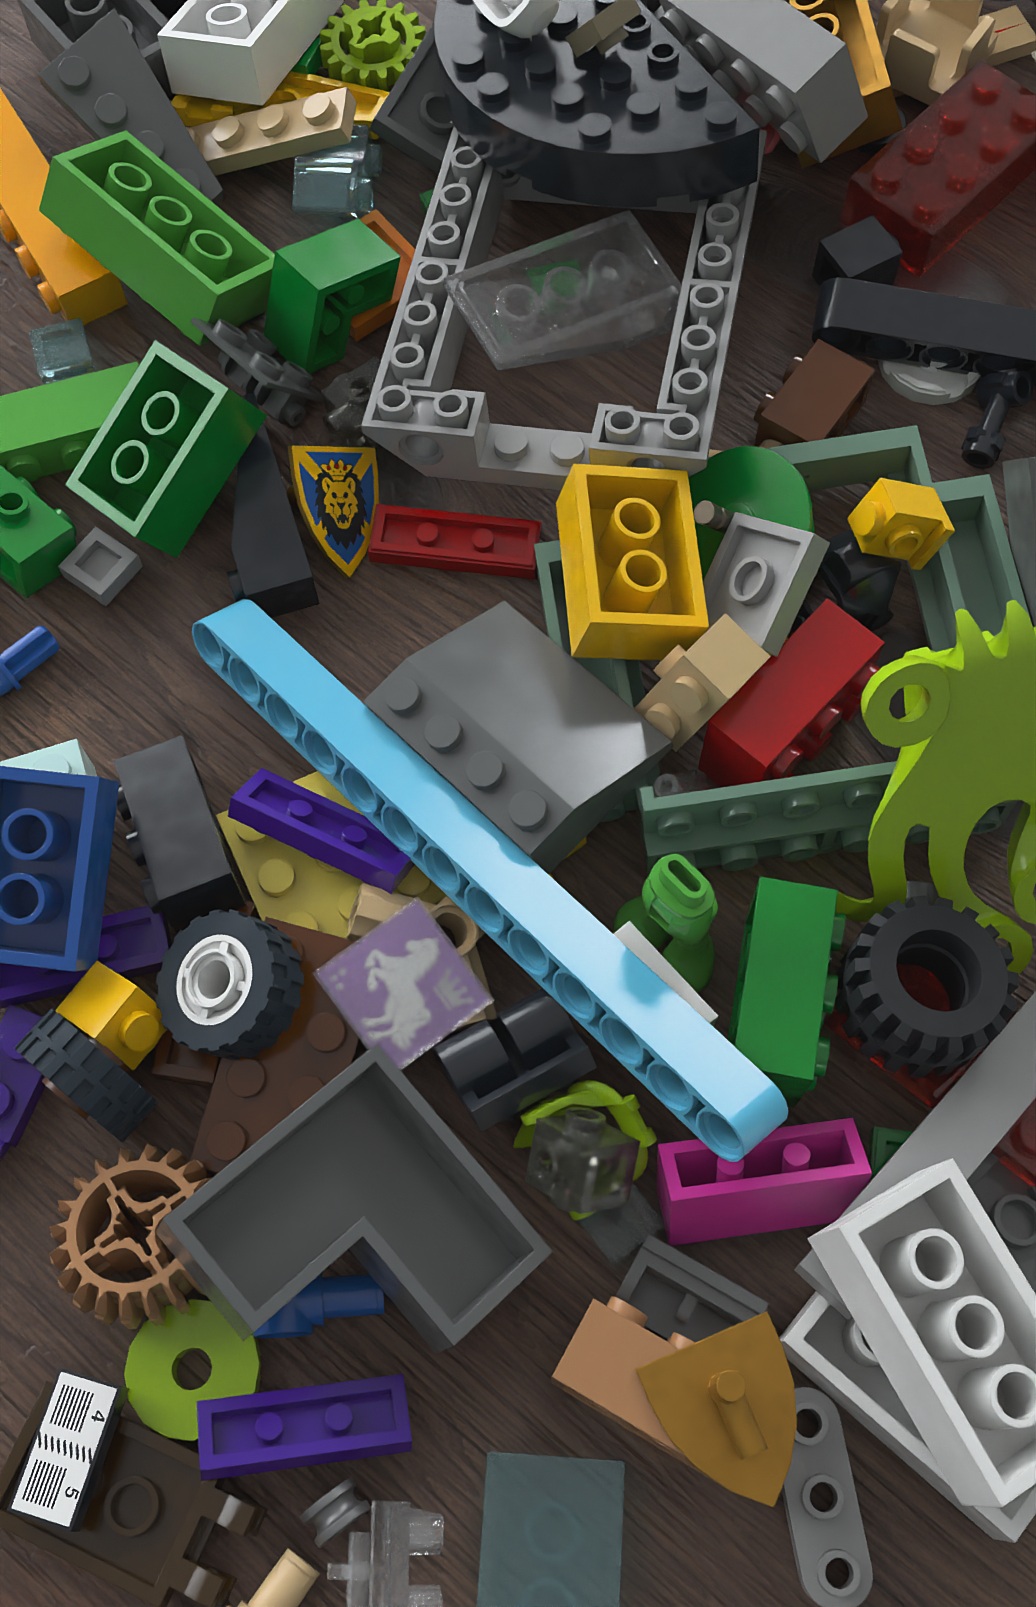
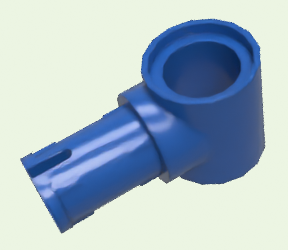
M322 1272L253 1333V1338L267 1339L307 1336L314 1334V1326H324L325 1318L384 1314L383 1290L370 1274L323 1277Z

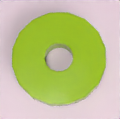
M189 1299V1313L181 1314L172 1304L166 1306V1318L163 1326H155L150 1320L143 1324L129 1347L124 1376L126 1388H129V1402L145 1425L166 1438L197 1441V1401L258 1393L261 1379V1353L258 1339L253 1338V1334H251L243 1341L211 1301ZM203 1350L211 1359V1376L202 1387L187 1390L178 1380V1363L189 1351Z

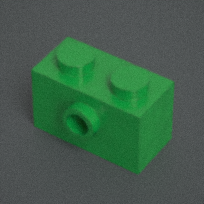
M0 465V576L27 599L62 574L58 566L76 548L75 537L77 536V530L69 516L61 509L56 508L53 510L43 502L25 478L20 476L15 478Z

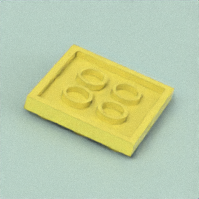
M319 771L293 781V783L363 815ZM229 810L216 815L262 921L269 917L346 939L348 920L358 889L364 883L362 880L228 817ZM414 865L394 890V893L435 905L446 896L416 865Z

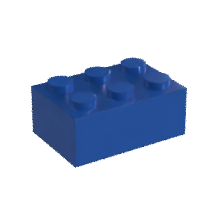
M0 766V963L66 971H82L90 969L98 960L120 782L98 776Z

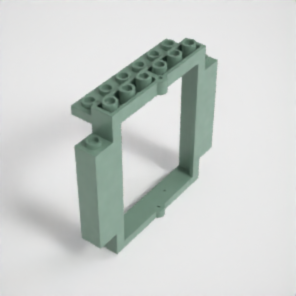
M917 425L765 448L787 459L803 477L808 491L878 481L879 478L935 488L955 532L921 570L911 569L907 560L930 650L939 652L956 646L955 612L958 609L967 610L979 626L981 632L988 630L994 637L1002 630L1007 602L1016 600L1029 615L990 474L932 483ZM560 540L534 544L547 636L572 657ZM572 657L633 709L646 696L639 660ZM897 761L664 796L657 763L600 822L612 821L624 816L626 811L636 810L647 876L650 875L653 866L662 857L669 854H680L697 870L722 865L724 870L738 871L755 866L760 859L782 856L783 860L787 862H798L813 858L818 854L836 851L842 847L848 853L863 852L868 850V836L872 820L886 792ZM1017 800L1003 801L989 808L976 823L971 835L983 834L999 828L1006 821ZM915 825L910 829L905 842L916 844L929 841V827Z

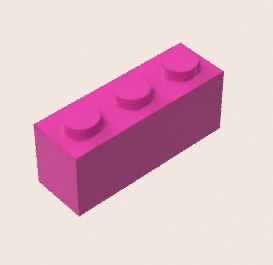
M846 1118L776 1128L738 1162H729L720 1158L700 1139L658 1144L656 1191L669 1246L833 1223L871 1181L872 1171L854 1119Z

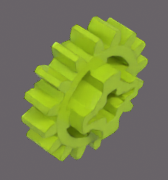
M360 0L359 8L355 10L346 4L341 6L342 18L330 15L327 18L329 29L320 31L322 42L320 51L323 68H328L330 79H342L343 82L379 88V90L389 92V86L397 82L425 37V26H419V17L416 12L405 15L404 4L401 2L392 9L386 6V0H378L376 6H369L367 0ZM343 49L347 51L348 56L343 52Z

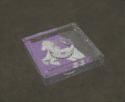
M418 896L313 972V975L366 1048L369 1050L377 1043L399 1070H402L494 1001Z

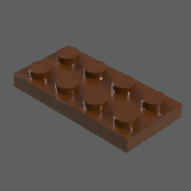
M265 918L264 922L278 927V931L286 933L292 940L290 944L293 949L299 952L301 962H299L300 972L304 973V985H301L299 995L302 997L299 1009H295L291 1018L293 1022L288 1030L283 1031L277 1038L278 1042L271 1048L265 1047L259 1051V1055L251 1058L240 1056L239 1060L221 1058L189 1162L195 1159L201 1162L205 1169L217 1173L221 1172L357 1060L364 1037L318 974L361 944L360 942L273 918Z

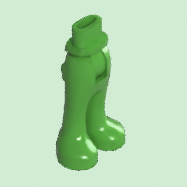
M669 854L662 857L653 866L650 875L646 879L642 895L624 903L617 911L613 922V934L630 921L655 949L659 948L673 936V940L663 950L661 955L699 993L705 989L713 976L716 953L712 938L708 932L718 912L714 890L709 881L680 854Z

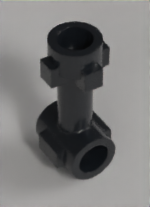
M1018 368L1002 370L998 373L987 374L978 382L977 399L985 411L979 426L969 427L961 447L963 450L961 454L962 459L969 465L985 469L992 467L994 462L998 460L1006 442L1000 431L1009 408L1027 404L1033 394V382L1026 371H1020Z

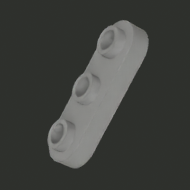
M809 1387L795 1388L796 1415L802 1409L809 1410L816 1416L818 1421V1429L810 1438L801 1436L796 1430L791 1466L781 1489L799 1581L806 1595L821 1607H857L866 1599L870 1592L873 1571L840 1416L832 1400L821 1391ZM819 1482L827 1484L833 1493L831 1507L823 1512L816 1510L810 1501V1491ZM834 1558L843 1559L849 1569L848 1580L840 1587L831 1586L825 1575L827 1564Z

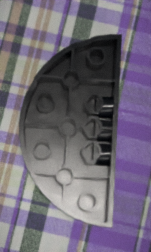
M473 0L437 1L434 18L435 43L447 111L455 128L466 144L482 160L503 175L508 177L514 172L532 180V189L564 200L610 207H657V198L689 194L690 202L729 193L757 182L760 127L640 0H636L642 12L624 24L629 36L602 55L595 45L579 57H576L565 37L617 0H559V9L554 19L540 34L533 35L531 38H520L497 27L485 17Z

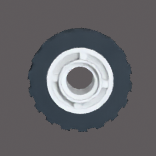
M222 910L210 911V915L205 917L198 916L190 921L191 925L185 930H180L173 938L175 941L171 948L165 951L161 960L164 961L161 972H158L156 985H158L156 1005L162 1014L160 1020L164 1028L173 1033L172 1038L179 1044L189 1046L188 1049L231 1060H239L240 1056L251 1058L259 1055V1051L265 1047L271 1048L278 1042L277 1038L283 1031H287L293 1020L291 1018L295 1009H299L302 999L299 996L301 985H304V973L300 972L299 966L301 958L298 950L293 949L290 944L292 940L286 933L278 931V927L235 910H229V913Z

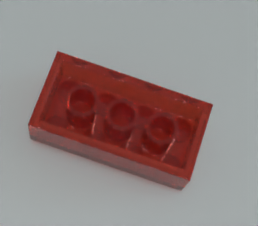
M981 59L850 177L840 221L849 227L874 215L887 232L892 233L898 240L903 251L900 264L920 278L1036 169V95Z

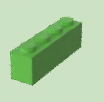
M138 361L0 396V465L15 478L23 477L29 483L37 480L39 477L75 469L139 366Z

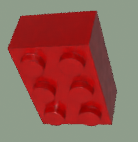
M827 598L783 643L778 656L772 655L709 719L698 769L720 788L795 777L791 771L803 758L811 763L828 746L833 738V734L829 731L841 718L849 723L860 713L862 693L870 678L881 669L876 663L885 642Z

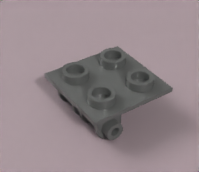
M194 317L190 321L222 349L218 356L222 373L242 388L246 394L254 392L257 403L280 424L298 425L306 415V410L303 406L308 399L324 403L326 400L324 396L310 385L313 377L299 365L289 360H286L284 363L274 354L277 346L261 333L249 329L248 333L244 334L240 329L223 319H219L216 324Z

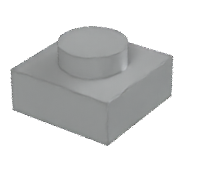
M95 526L58 567L64 578L107 606L143 565L136 553Z

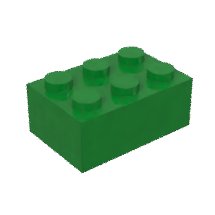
M155 340L65 485L135 538L177 558L267 415Z
M760 877L745 916L727 1040L778 1087L786 1100L787 1106L795 1108L806 1090L814 1091L817 1077H824L826 1072L830 1039L821 1037L819 1034L824 1023L825 1013L831 1014L833 1011L838 985V976L829 974L827 971L831 965L833 951H840L846 916L844 913L835 912L838 890Z

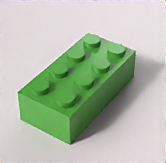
M122 131L52 157L39 211L200 346L211 339L190 322L193 317L216 324L219 319H223L237 327L266 311L275 254L128 131Z

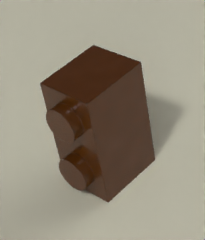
M818 339L805 357L798 354L791 361L782 380L784 385L777 394L768 392L759 404L753 419L758 423L754 446L760 447L764 440L769 439L783 445L840 437L866 402L875 369Z

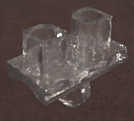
M372 1501L370 1561V1532H349L348 1562L327 1563V1579L347 1580L346 1607H368V1580H370L369 1607H442L440 1585L409 1584V1555L441 1554L443 1546V1515L410 1508V1501Z

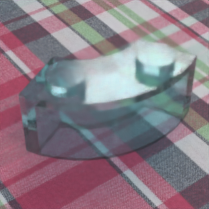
M353 125L350 143L295 157L292 211L296 215L361 218L365 212L372 211V177L381 176L382 149L381 145L374 144L368 125Z

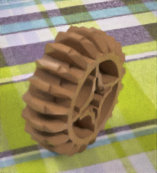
M146 1144L138 1161L129 1149L120 1148L118 1165L112 1168L104 1160L95 1159V1171L98 1173L95 1179L89 1183L85 1178L74 1177V1187L80 1193L77 1200H58V1209L68 1218V1221L49 1227L51 1237L57 1243L62 1244L49 1253L51 1263L58 1270H63L57 1278L60 1288L67 1294L75 1293L73 1304L83 1313L95 1309V1318L105 1325H111L120 1315L121 1323L127 1329L136 1330L144 1312H146L149 1320L155 1326H163L166 1318V1306L173 1304L181 1314L189 1313L190 1302L185 1295L193 1288L199 1294H206L177 1258L173 1261L171 1260V1251L156 1234V1231L164 1217L212 1178L206 1179L207 1170L201 1162L194 1159L186 1164V1158L182 1152L173 1147L162 1158L156 1146ZM151 1191L175 1194L169 1199L162 1195L151 1202L145 1203L137 1202L132 1198L135 1195ZM112 1212L111 1222L107 1230L97 1237L104 1221ZM133 1216L150 1233L145 1240L152 1250L151 1255L134 1238L138 1230L132 1222ZM133 1268H146L152 1274L150 1278L132 1283L113 1282L105 1279L115 1271L122 1275Z

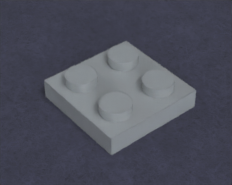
M735 512L703 581L709 623L707 631L726 613L766 653L777 657L791 630L809 587L817 574L830 542L812 532Z

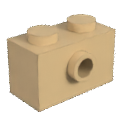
M725 613L687 651L678 644L655 667L653 671L661 680L640 701L634 710L671 740L674 746L672 749L676 752L743 686L770 656Z

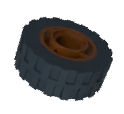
M52 1008L14 1047L18 1053L45 1076L42 1082L85 1120L91 1116L122 1143L159 1103L128 1075L131 1069L112 1051L89 1035L81 1034Z

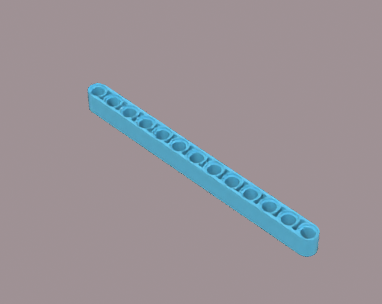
M242 599L193 624V641L202 659L400 851L409 856L410 860L709 1149L722 1159L729 1162H738L787 1119L788 1107L784 1096L762 1071L260 607L249 599Z

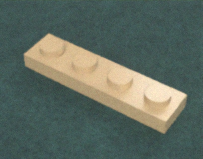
M348 87L278 105H270L248 113L228 116L190 128L186 127L214 176L350 143L357 102Z

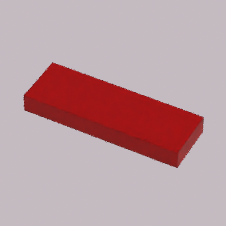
M377 504L368 549L370 562L535 579L537 567L534 544L540 543L542 521Z

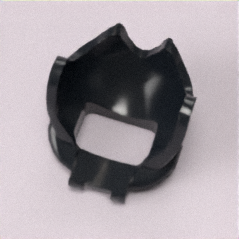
M852 530L844 531L834 537L825 539L830 544L818 568V572L836 598L837 606L870 631L886 625L894 617L893 612L888 606L895 582L901 570V562L885 556L862 553ZM805 599L792 624L791 629L793 632L814 613Z

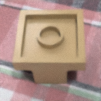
M887 0L880 11L876 34L891 87L946 113L995 48L999 35L993 31L996 19L986 15L980 24L978 23L984 0Z

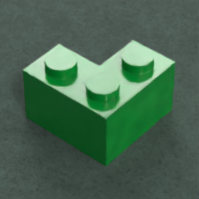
M359 219L276 250L263 335L277 346L276 351L286 360L299 365L309 374L344 359L352 317L392 300L401 256Z

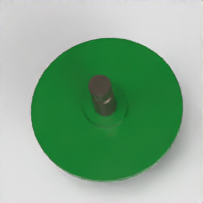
M756 446L727 449L708 458L705 469L688 477L703 581L735 512L815 533L811 497L803 477L787 459L771 450Z

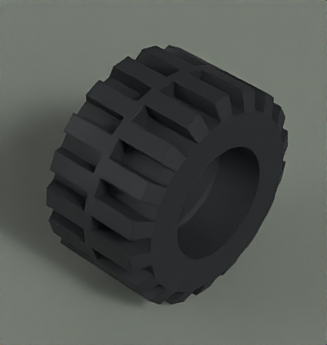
M912 896L905 906L897 900L888 904L881 914L876 913L867 922L840 960L842 966L835 975L838 976L837 988L841 991L836 996L835 1008L836 1013H847L849 1018L842 1025V1028L848 1038L858 1035L862 1039L864 1044L860 1047L859 1051L868 1059L877 1053L885 1058L882 1068L896 1073L904 1065L908 1066L909 1077L924 1078L932 1069L938 1077L951 1073L958 1065L963 1067L1006 1027L1007 1023L1005 1020L1014 1013L1018 1001L1011 996L1019 987L1018 973L1007 971V966L1014 960L1009 947H998L994 940L1000 933L991 923L983 928L975 921L979 913L967 906L962 912H958L953 909V900L939 897L933 905H929L926 896ZM896 964L917 965L934 974L947 990L951 1011H936L915 1001L903 988L898 977Z

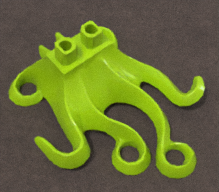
M1011 600L1006 605V615L1002 630L995 637L988 630L981 632L979 626L967 610L958 609L955 612L956 646L954 648L939 652L930 650L928 647L908 651L904 654L903 658L885 665L870 678L862 693L861 710L863 720L872 736L881 744L894 748L901 747L886 792L874 814L868 836V866L874 897L861 900L838 892L835 912L844 913L847 919L853 921L868 922L876 913L881 914L890 903L899 900L904 905L907 898V880L904 868L905 841L910 829L915 825L929 827L928 859L930 874L939 897L953 900V909L958 912H962L967 906L979 913L975 921L983 928L991 923L1000 933L997 938H1003L1007 941L1006 947H1009L1014 958L1007 966V971L1016 972L1019 975L1029 964L1034 951L1032 937L1012 918L984 904L974 895L967 883L964 871V855L967 842L979 819L989 808L1003 801L1023 800L1024 804L1012 830L1007 849V875L1015 911L1022 920L1036 925V898L1033 895L1036 884V626H1032L1030 617L1016 600ZM904 687L906 716L897 719L890 713V701L894 694Z

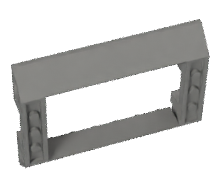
M454 126L361 424L363 433L425 476L562 490L573 463L688 471V477L705 469L761 174L767 131L760 130L757 182L729 193L690 202L689 194L657 198V207H617L697 213L661 384L657 413L635 411L633 406L599 403L592 433L491 424L486 392L451 390L504 199L590 205L538 192L532 189V180L514 172L508 177L503 175L482 160L466 144Z

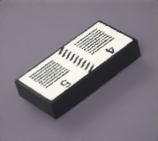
M59 1368L7 1511L70 1532H80L129 1388Z

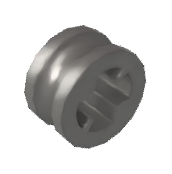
M351 1477L328 1492L299 1517L304 1525L312 1524L316 1527L317 1536L314 1541L318 1548L344 1531L371 1508L367 1500L359 1501L354 1497L353 1490L356 1484Z

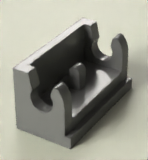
M650 1234L647 1235L615 1296L648 1316V1320L644 1325L645 1328L666 1340L668 1337L671 1338L673 1332L693 1342H698L762 1314L769 1305L768 1302Z

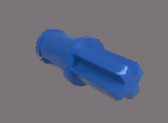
M37 626L0 654V697L12 688H15L17 691L20 690L22 687L18 681L59 650L60 646L57 640L46 627Z

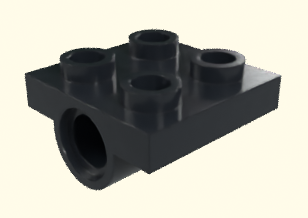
M544 988L496 1013V1020L490 1022L483 1020L433 1048V1055L443 1075L481 1132L495 1124L510 1121L522 1109L553 1092L569 1088L579 1077L597 1068L588 1046L575 1032L565 1009Z

